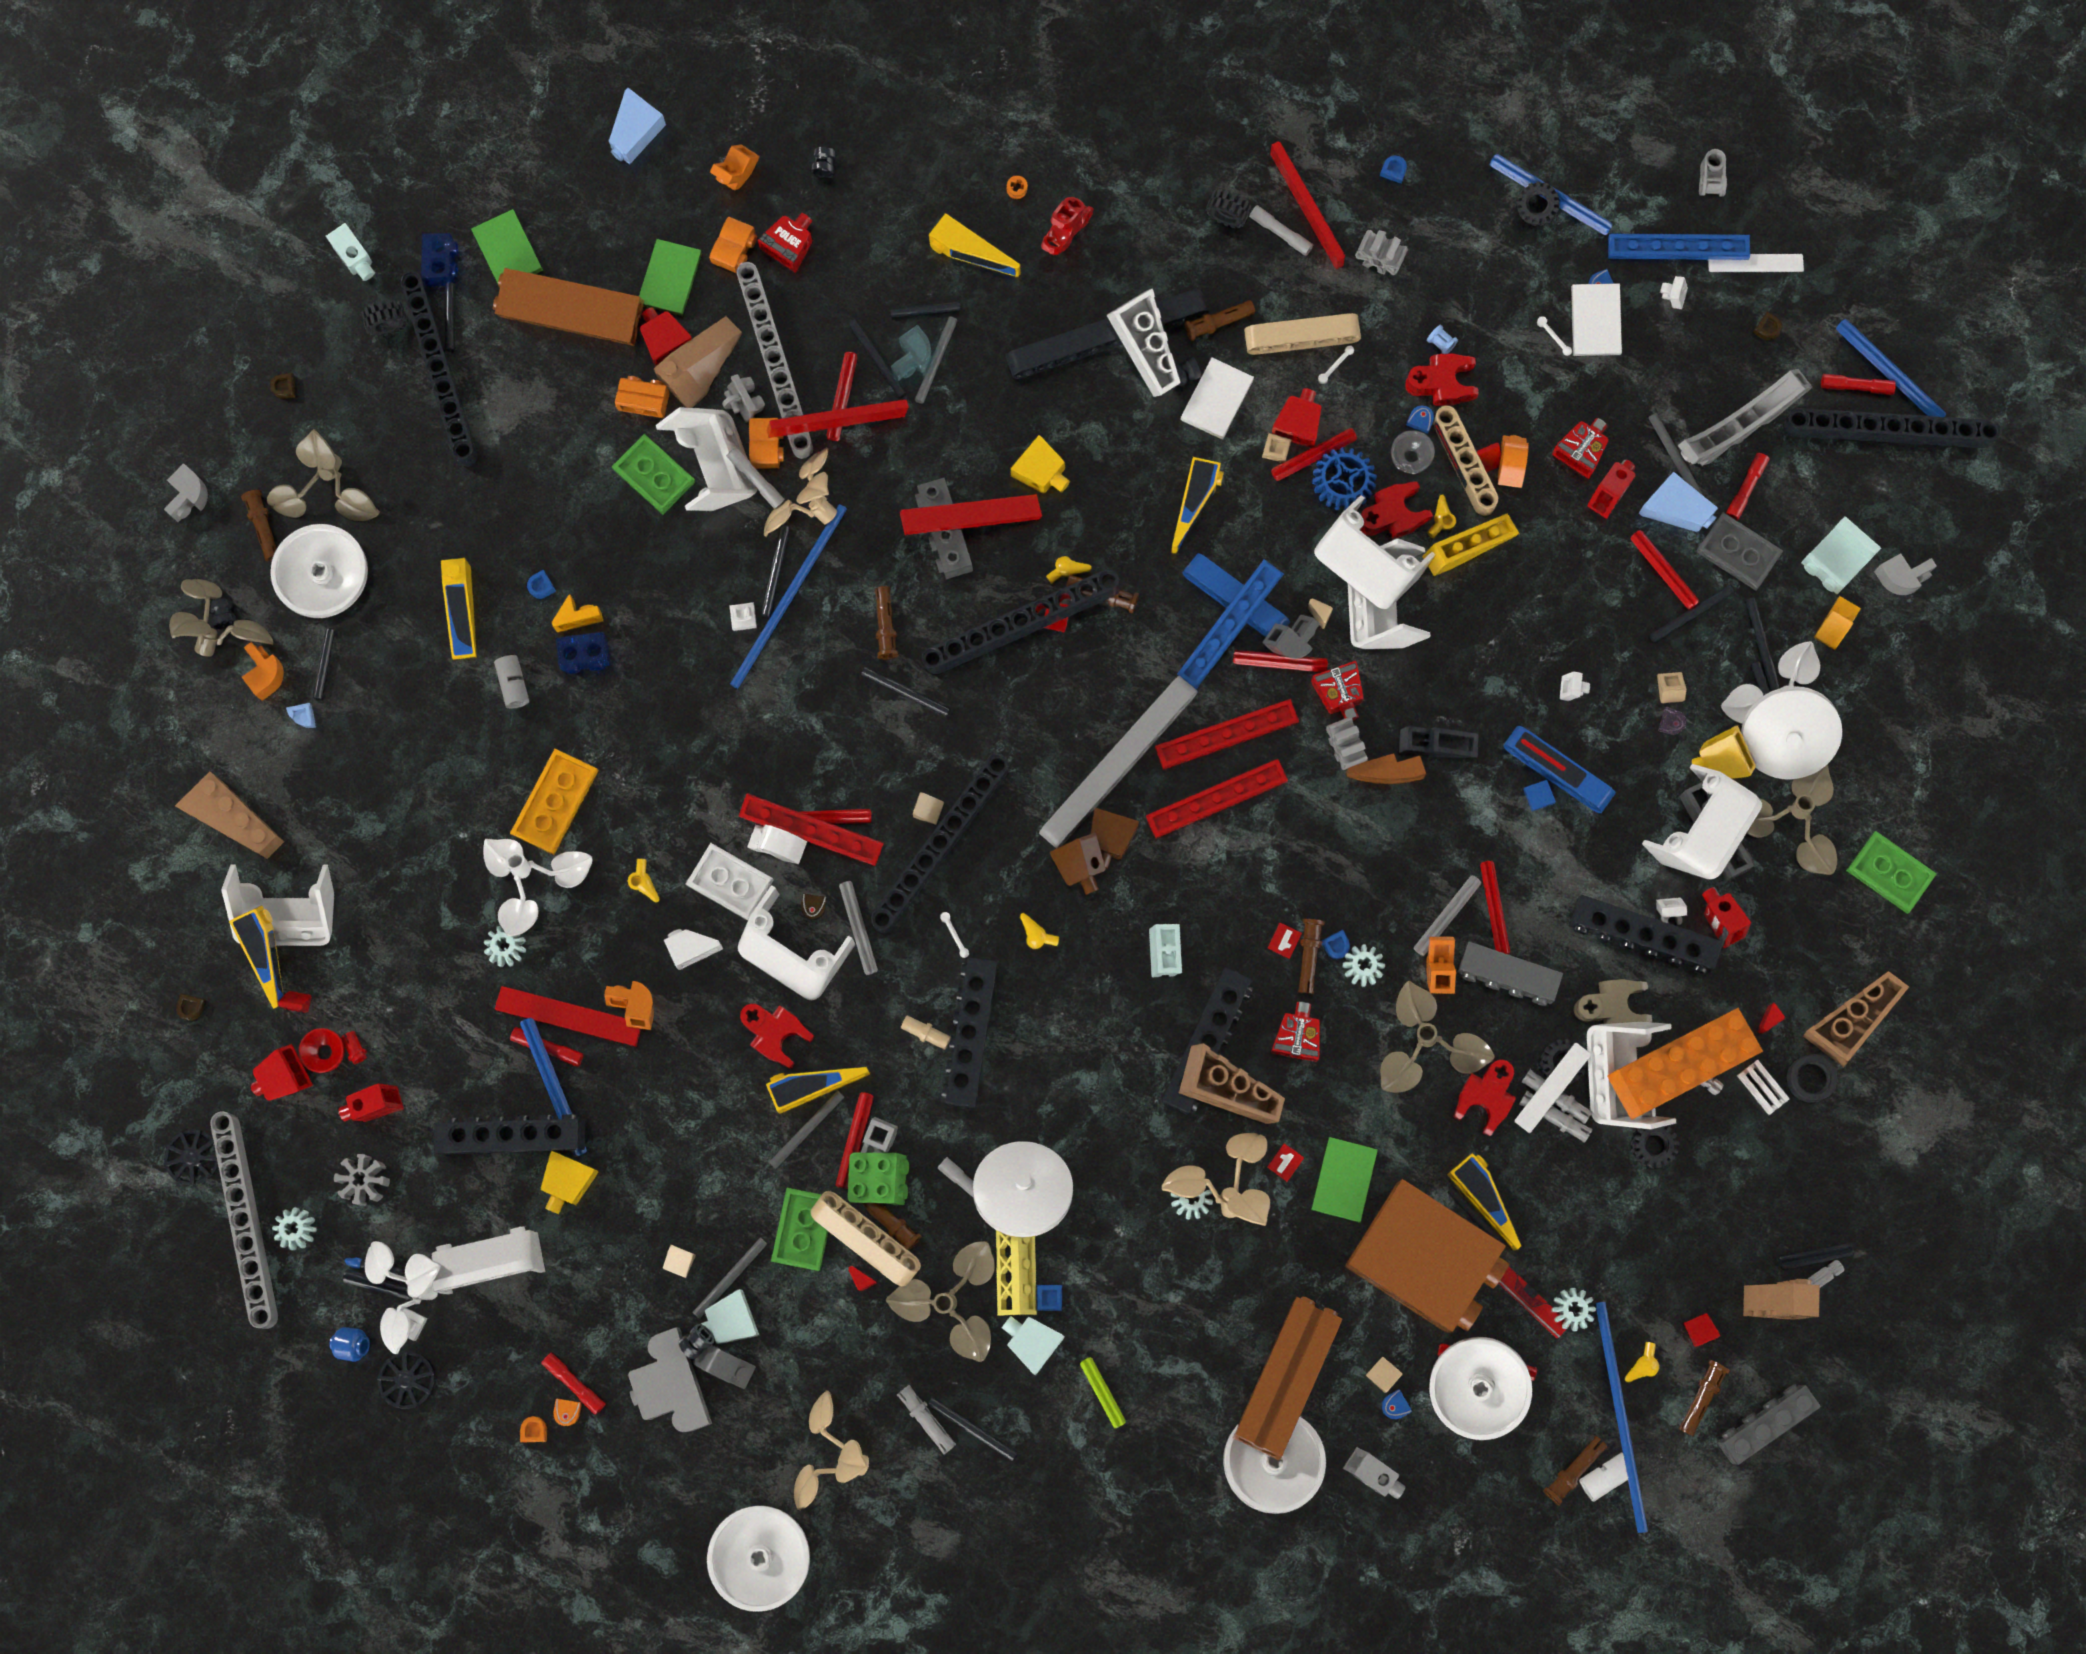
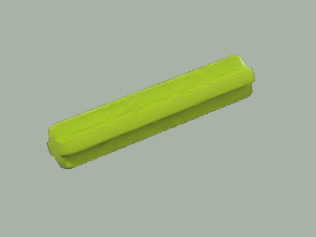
M1089 1357L1083 1360L1080 1365L1113 1427L1118 1428L1124 1425L1126 1420L1093 1359Z

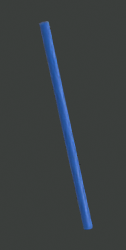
M838 505L836 516L824 528L731 681L730 685L738 689L845 514L847 508Z
M1599 1302L1596 1303V1310L1638 1533L1648 1532L1608 1313L1606 1303Z

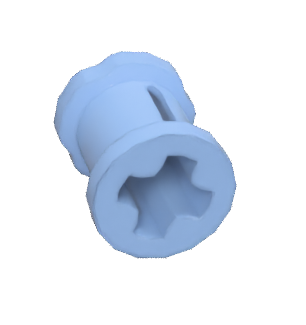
M1439 325L1429 335L1427 341L1434 343L1442 350L1441 354H1448L1457 344L1458 339L1452 338L1443 330V326Z

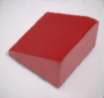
M1499 443L1477 451L1486 472L1499 467L1501 460Z
M288 991L279 1000L278 1005L286 1010L307 1013L312 997L309 994Z
M1775 1003L1767 1007L1757 1030L1759 1034H1763L1784 1020L1785 1016Z
M848 1267L850 1275L859 1291L877 1284L876 1281L855 1267Z
M1707 1313L1684 1323L1694 1347L1720 1337L1718 1330Z

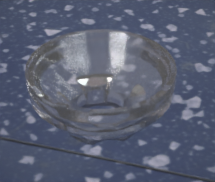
M1407 431L1400 434L1394 440L1391 448V457L1395 466L1409 474L1424 471L1433 461L1435 453L1430 438L1418 431ZM1407 451H1414L1418 455V460L1408 462L1404 454Z

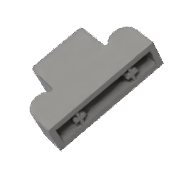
M676 1327L657 1334L650 1339L648 1352L653 1358L657 1359V1362L629 1372L628 1376L633 1388L630 1391V1396L634 1406H639L644 1420H651L674 1411L672 1416L674 1427L681 1432H690L710 1425L712 1422L691 1359L679 1347V1340L683 1336L680 1328Z

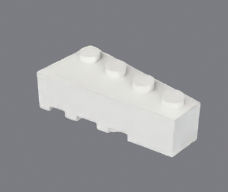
M1152 288L1107 314V317L1153 397L1180 384L1172 353H1170L1167 344L1168 339L1162 327L1159 308L1156 306Z

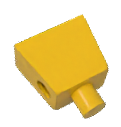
M1040 435L1011 468V476L1041 493H1046L1051 486L1063 492L1070 483L1067 478L1061 475L1065 470V462Z
M1734 726L1704 742L1700 749L1701 756L1692 759V764L1722 772L1731 779L1751 776L1756 767L1738 726Z
M551 1151L541 1185L542 1191L551 1194L545 1209L559 1214L565 1201L576 1205L598 1174V1171Z

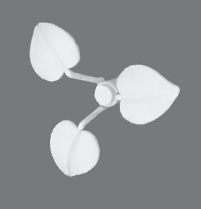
M1812 642L1798 644L1785 652L1781 657L1778 665L1779 674L1784 678L1790 679L1789 686L1784 687H1794V681L1801 685L1809 684L1819 675L1820 662ZM1741 685L1730 693L1722 703L1721 708L1732 720L1743 724L1747 712L1757 700L1763 697V693L1754 685Z
M485 839L484 860L487 869L497 877H504L511 871L521 896L520 900L516 898L507 900L499 909L498 920L507 936L522 934L530 929L537 920L538 906L535 901H525L526 897L521 883V878H526L530 874L531 868L549 876H555V881L559 886L571 888L577 886L585 879L593 861L592 857L583 852H564L552 860L551 866L554 871H549L533 861H527L523 856V848L517 841L511 839Z
M372 1242L365 1260V1273L369 1281L380 1284L386 1276L404 1281L408 1285V1295L413 1298V1300L399 1305L397 1310L388 1308L381 1320L380 1331L382 1339L392 1353L398 1354L400 1348L405 1344L411 1328L409 1316L403 1309L414 1304H420L421 1300H433L437 1297L438 1293L433 1291L432 1283L442 1265L432 1261L423 1254H414L406 1264V1277L396 1275L389 1271L394 1264V1257L390 1248L382 1242Z

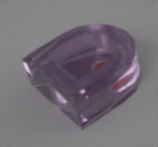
M1665 707L1658 731L1670 735L1679 734L1686 726L1687 720L1685 715L1676 709Z

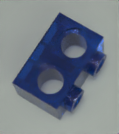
M450 233L422 234L421 278L426 286H445L446 283H454V277L458 276V267L455 263V256H458V243L454 241ZM445 246L443 251L436 252L439 247ZM439 268H445L442 273H436Z
M604 632L556 638L558 665L563 672L566 671L568 674L579 673L580 669L589 668L592 671L604 669V666H610L608 640ZM593 649H601L598 656H590V652ZM569 652H577V655L574 659H566V656Z

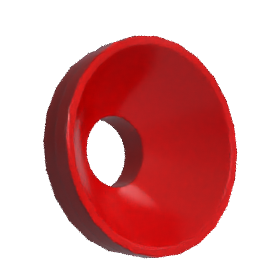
M319 1028L310 1031L304 1036L299 1046V1057L302 1064L308 1070L316 1073H326L334 1070L344 1058L345 1047L342 1039L337 1033L329 1029ZM325 1045L330 1046L332 1049L330 1058L321 1059L319 1057L320 1048Z

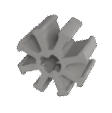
M1368 230L1355 256L1357 259L1364 260L1362 265L1366 268L1376 266L1378 273L1384 275L1387 270L1391 275H1396L1408 248L1399 245L1401 240L1397 237L1390 240L1387 239L1386 232L1379 230L1376 235L1372 230Z
M1351 717L1326 727V731L1330 736L1328 738L1329 743L1334 747V756L1337 762H1340L1342 770L1368 760L1364 752V742L1360 740L1359 730L1357 726H1354Z
M358 1154V1168L353 1160L344 1159L341 1165L348 1169L350 1175L344 1176L336 1173L334 1175V1182L341 1184L349 1182L348 1186L342 1191L337 1192L341 1198L350 1200L351 1196L355 1193L352 1203L366 1206V1192L370 1196V1200L378 1202L383 1198V1195L374 1189V1184L388 1187L390 1179L383 1176L380 1178L374 1177L382 1169H386L382 1162L374 1160L373 1164L369 1167L372 1157ZM360 1175L365 1176L363 1179L365 1182L364 1185L358 1184L361 1181L359 1178Z

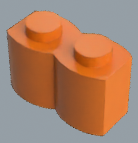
M728 217L711 251V263L737 273L739 265L747 262V251L749 248H753L756 243L757 235H755L754 227Z
M778 418L749 419V460L755 469L779 468L780 461H784V448L779 447V440L784 439V436L768 438L767 434L769 421Z

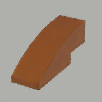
M1390 754L1349 767L1346 770V775L1349 778L1365 782L1397 784L1424 779L1426 772L1420 756L1397 762L1395 755Z

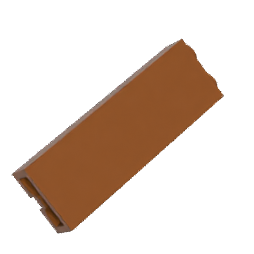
M504 268V272L500 274L498 286L500 287L499 295L495 297L493 303L495 314L499 317L635 346L638 333L637 326L639 319H641L644 300L641 297Z
M1296 1297L1233 1435L1234 1439L1274 1459L1280 1460L1342 1322V1318L1338 1317L1336 1311L1329 1308H1324L1322 1311L1315 1307L1313 1300L1307 1297H1301V1299Z

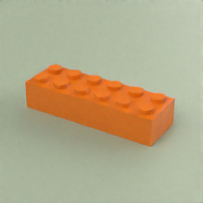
M1737 1008L1607 1075L1630 1119L1633 1120L1763 1052L1741 1011Z

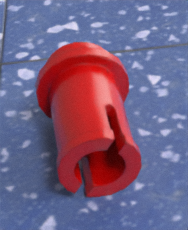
M355 1031L346 1033L347 1037L345 1035L341 1036L349 1054L348 1059L353 1064L361 1063L367 1058V1050L362 1048Z

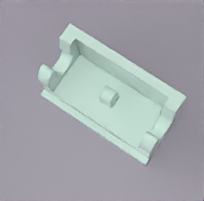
M1179 924L1154 925L1149 929L1152 977H1160L1161 975H1169L1171 977L1182 973Z

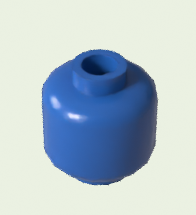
M343 1327L338 1329L330 1339V1349L334 1357L339 1360L359 1361L369 1350V1338L361 1329Z

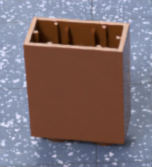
M1402 1179L1393 1188L1344 1267L1439 1329L1449 1333L1453 1332L1456 1326L1465 1331L1471 1328L1483 1308L1473 1298L1483 1283L1494 1289L1506 1272L1509 1263L1499 1257L1506 1245Z

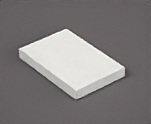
M1620 284L1572 285L1573 356L1621 355Z
M1211 358L1181 416V420L1223 440L1254 377Z
M710 843L686 885L742 918L749 920L750 915L773 882V878Z

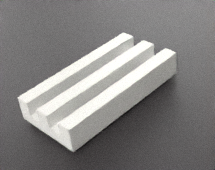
M1756 1060L1737 1075L1768 1115L1789 1100L1788 1096L1759 1060ZM1754 1068H1756V1070L1760 1073L1764 1080L1777 1094V1096L1780 1098L1779 1101L1770 1091V1089L1765 1085V1083L1761 1080V1078L1757 1075V1073L1753 1070ZM1748 1073L1774 1105L1770 1106L1747 1078L1746 1075Z

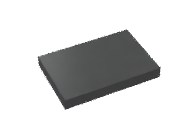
M1722 512L1696 552L1752 589L1757 590L1783 550Z

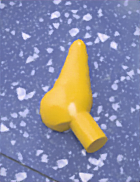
M1443 494L1438 499L1434 516L1435 524L1427 532L1431 538H1435L1441 530H1451L1456 525V518L1451 514Z
M1064 556L1056 560V569L1049 573L1046 578L1052 584L1061 576L1067 577L1088 572L1092 567L1088 564L1075 562L1069 557Z
M637 859L636 872L628 877V885L633 890H639L652 901L659 902L658 893L650 876L646 873L647 860Z
M1021 913L1020 918L1025 927L1026 940L1029 947L1039 949L1044 943L1054 946L1058 945V936L1046 934L1045 930L1028 915Z
M1646 1342L1644 1355L1637 1360L1634 1367L1626 1375V1382H1632L1645 1376H1655L1658 1373L1659 1363L1654 1358L1656 1344Z

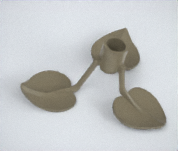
M315 429L301 440L296 448L297 457L303 464L308 467L318 468L315 476L298 494L290 485H279L273 488L267 497V503L273 510L284 516L297 518L302 516L307 508L306 502L301 497L305 495L319 477L326 481L335 478L336 496L339 498L335 503V508L342 516L353 521H366L376 517L380 512L376 509L372 500L359 489L347 488L341 494L340 477L342 474L338 471L342 465V460L338 455L334 454L328 443Z
M186 579L182 582L181 589L185 594L193 598L205 599L204 619L198 620L195 615L184 612L173 614L169 624L172 638L198 636L194 650L202 656H212L216 644L221 645L229 632L243 640L273 645V639L268 631L259 623L249 620L234 621V626H228L221 636L218 637L217 631L208 624L210 599H220L222 596L221 589L216 584L207 580Z
M1828 765L1812 775L1794 779L1792 782V792L1797 798L1792 806H1788L1787 809L1777 815L1772 816L1773 809L1771 805L1764 799H1760L1762 808L1746 834L1753 837H1765L1774 830L1773 820H1777L1792 812L1796 818L1806 820L1805 840L1807 842L1801 843L1797 848L1796 857L1798 863L1807 871L1831 875L1835 872L1837 866V854L1833 843L1826 836L1820 834L1810 839L1811 812L1815 806H1821L1829 802L1833 795L1834 789Z
M1408 981L1398 995L1396 1014L1399 1021L1407 1027L1419 1024L1420 1027L1417 1030L1418 1044L1411 1058L1404 1052H1392L1384 1058L1380 1069L1381 1088L1392 1093L1405 1092L1414 1088L1420 1082L1423 1073L1421 1066L1414 1063L1422 1047H1431L1436 1042H1439L1447 1050L1452 1051L1450 1055L1451 1065L1463 1074L1478 1072L1494 1060V1054L1486 1042L1470 1033H1462L1455 1036L1453 1047L1447 1044L1441 1036H1437V1029L1434 1025L1423 1023L1432 1020L1436 1014L1437 1003L1435 998L1427 990Z
M975 1242L963 1248L956 1255L953 1262V1270L957 1275L962 1276L963 1279L950 1292L938 1294L934 1300L930 1299L931 1290L929 1286L921 1280L912 1279L906 1286H899L886 1298V1302L899 1316L913 1322L923 1321L930 1316V1304L934 1305L935 1310L939 1313H949L961 1322L950 1333L952 1348L963 1357L982 1362L985 1360L991 1346V1331L987 1322L979 1316H972L965 1321L963 1317L954 1311L957 1306V1299L954 1294L967 1280L974 1285H982L988 1282L994 1274L995 1262L989 1243Z

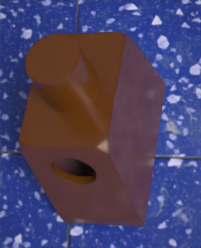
M1095 808L1091 834L1096 833L1105 869H1108L1111 858L1123 859L1138 830L1139 821Z
M1096 833L1078 838L1050 852L1067 885L1070 886L1081 882L1086 895L1099 890L1094 876L1104 872L1105 865Z

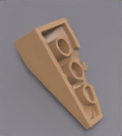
M725 316L659 363L654 368L657 378L664 385H667L668 390L686 408L694 407L707 395L710 385L720 373L721 366L731 354L742 332Z

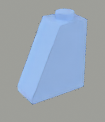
M629 88L625 90L609 143L612 148L611 153L618 160H625L631 164L666 124L663 115Z
M1673 472L1643 505L1639 514L1643 517L1699 532L1703 526L1708 528L1716 519L1713 514L1718 508Z

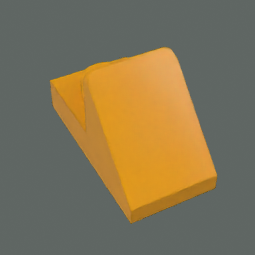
M568 595L553 619L552 625L558 633L602 622L603 617L598 606L585 605L577 611L574 599L571 595Z
M1839 596L1814 638L1835 650L1853 625V621L1861 608Z

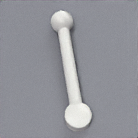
M1539 317L1537 321L1538 326L1546 329L1563 349L1564 355H1570L1572 353L1571 347L1566 346L1548 326L1545 317Z
M1347 346L1345 352L1325 374L1319 375L1318 381L1321 384L1327 383L1328 376L1348 355L1353 354L1354 348Z
M943 912L940 918L942 922L946 923L960 949V956L966 958L969 955V951L964 948L952 926L950 914Z

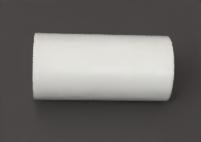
M1622 1452L1604 1463L1602 1468L1598 1467L1579 1479L1582 1488L1593 1502L1628 1480Z

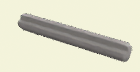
M1473 875L1469 877L1414 946V950L1418 954L1424 956L1427 953L1429 937H1439L1478 889L1481 881Z
M851 881L843 882L839 887L866 975H870L878 970L853 884Z

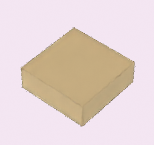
M1269 433L1262 458L1282 463L1286 462L1291 439Z

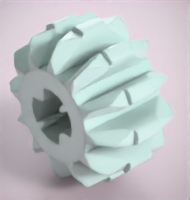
M497 926V934L491 931L488 933L492 940L484 941L485 945L490 946L484 950V953L491 955L489 961L492 963L497 961L500 967H503L505 962L509 966H513V958L518 961L522 959L518 952H526V949L520 946L526 940L523 937H519L520 934L507 936L502 927ZM506 941L510 946L508 949L504 948V951L500 946L502 943L505 945Z
M1363 944L1360 952L1355 946L1352 948L1354 955L1350 953L1345 955V958L1350 962H1344L1343 968L1351 969L1345 973L1346 977L1355 976L1352 984H1356L1358 979H1361V986L1365 987L1367 979L1373 985L1376 983L1374 976L1377 978L1382 977L1383 974L1377 969H1384L1385 964L1377 963L1383 956L1382 954L1373 955L1376 951L1375 947H1372L1370 952H1367V946ZM1367 961V967H1370V969L1365 968L1364 971L1361 970L1358 962Z
M1207 1190L1196 1198H1199L1198 1203L1194 1201V1205L1188 1204L1189 1200L1185 1197L1171 1193L1172 1197L1179 1198V1200L1173 1201L1171 1205L1172 1207L1181 1205V1208L1177 1211L1178 1215H1181L1185 1209L1187 1211L1186 1219H1190L1191 1212L1193 1211L1196 1219H1199L1200 1213L1198 1209L1205 1214L1209 1211L1203 1203L1207 1205H1212L1213 1200L1205 1198V1196L1211 1195L1212 1192Z
M294 1207L292 1212L286 1209L283 1211L284 1218L276 1217V1221L280 1224L279 1226H273L272 1230L279 1231L274 1236V1239L277 1241L282 1240L281 1247L286 1248L289 1245L290 1250H296L297 1246L300 1248L306 1247L305 1240L313 1241V1237L309 1233L316 1232L315 1227H310L315 1219L312 1217L307 1218L308 1211L303 1210L300 1212L299 1208ZM292 1225H298L296 1226L298 1228L297 1233H291L293 1232L291 1230Z
M1570 1288L1569 1294L1565 1290L1561 1291L1563 1300L1557 1297L1554 1298V1302L1560 1305V1307L1552 1308V1312H1560V1315L1554 1320L1559 1322L1564 1319L1563 1329H1567L1570 1323L1572 1331L1578 1330V1324L1582 1329L1587 1328L1585 1320L1590 1322L1594 1320L1588 1312L1596 1311L1595 1307H1588L1587 1305L1593 1301L1592 1297L1584 1300L1586 1291L1581 1290L1577 1295L1575 1288ZM1571 1303H1574L1575 1307H1579V1312L1575 1313L1576 1317H1574L1573 1312L1568 1310L1569 1307L1573 1306Z

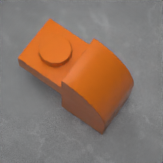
M743 145L731 146L724 162L713 164L710 173L717 176V181L735 191L751 175L760 156Z
M1503 435L1498 485L1522 488L1528 457L1526 438L1516 435Z
M250 642L244 649L257 666L242 676V678L255 696L263 701L280 687L284 677L282 663L273 654L269 656L262 646L257 647Z
M1429 937L1426 966L1427 983L1430 993L1455 994L1454 937Z
M636 981L632 982L631 989L619 985L614 987L606 986V1006L626 1008L625 1020L627 1027L651 1030L654 1007L652 995L647 987Z

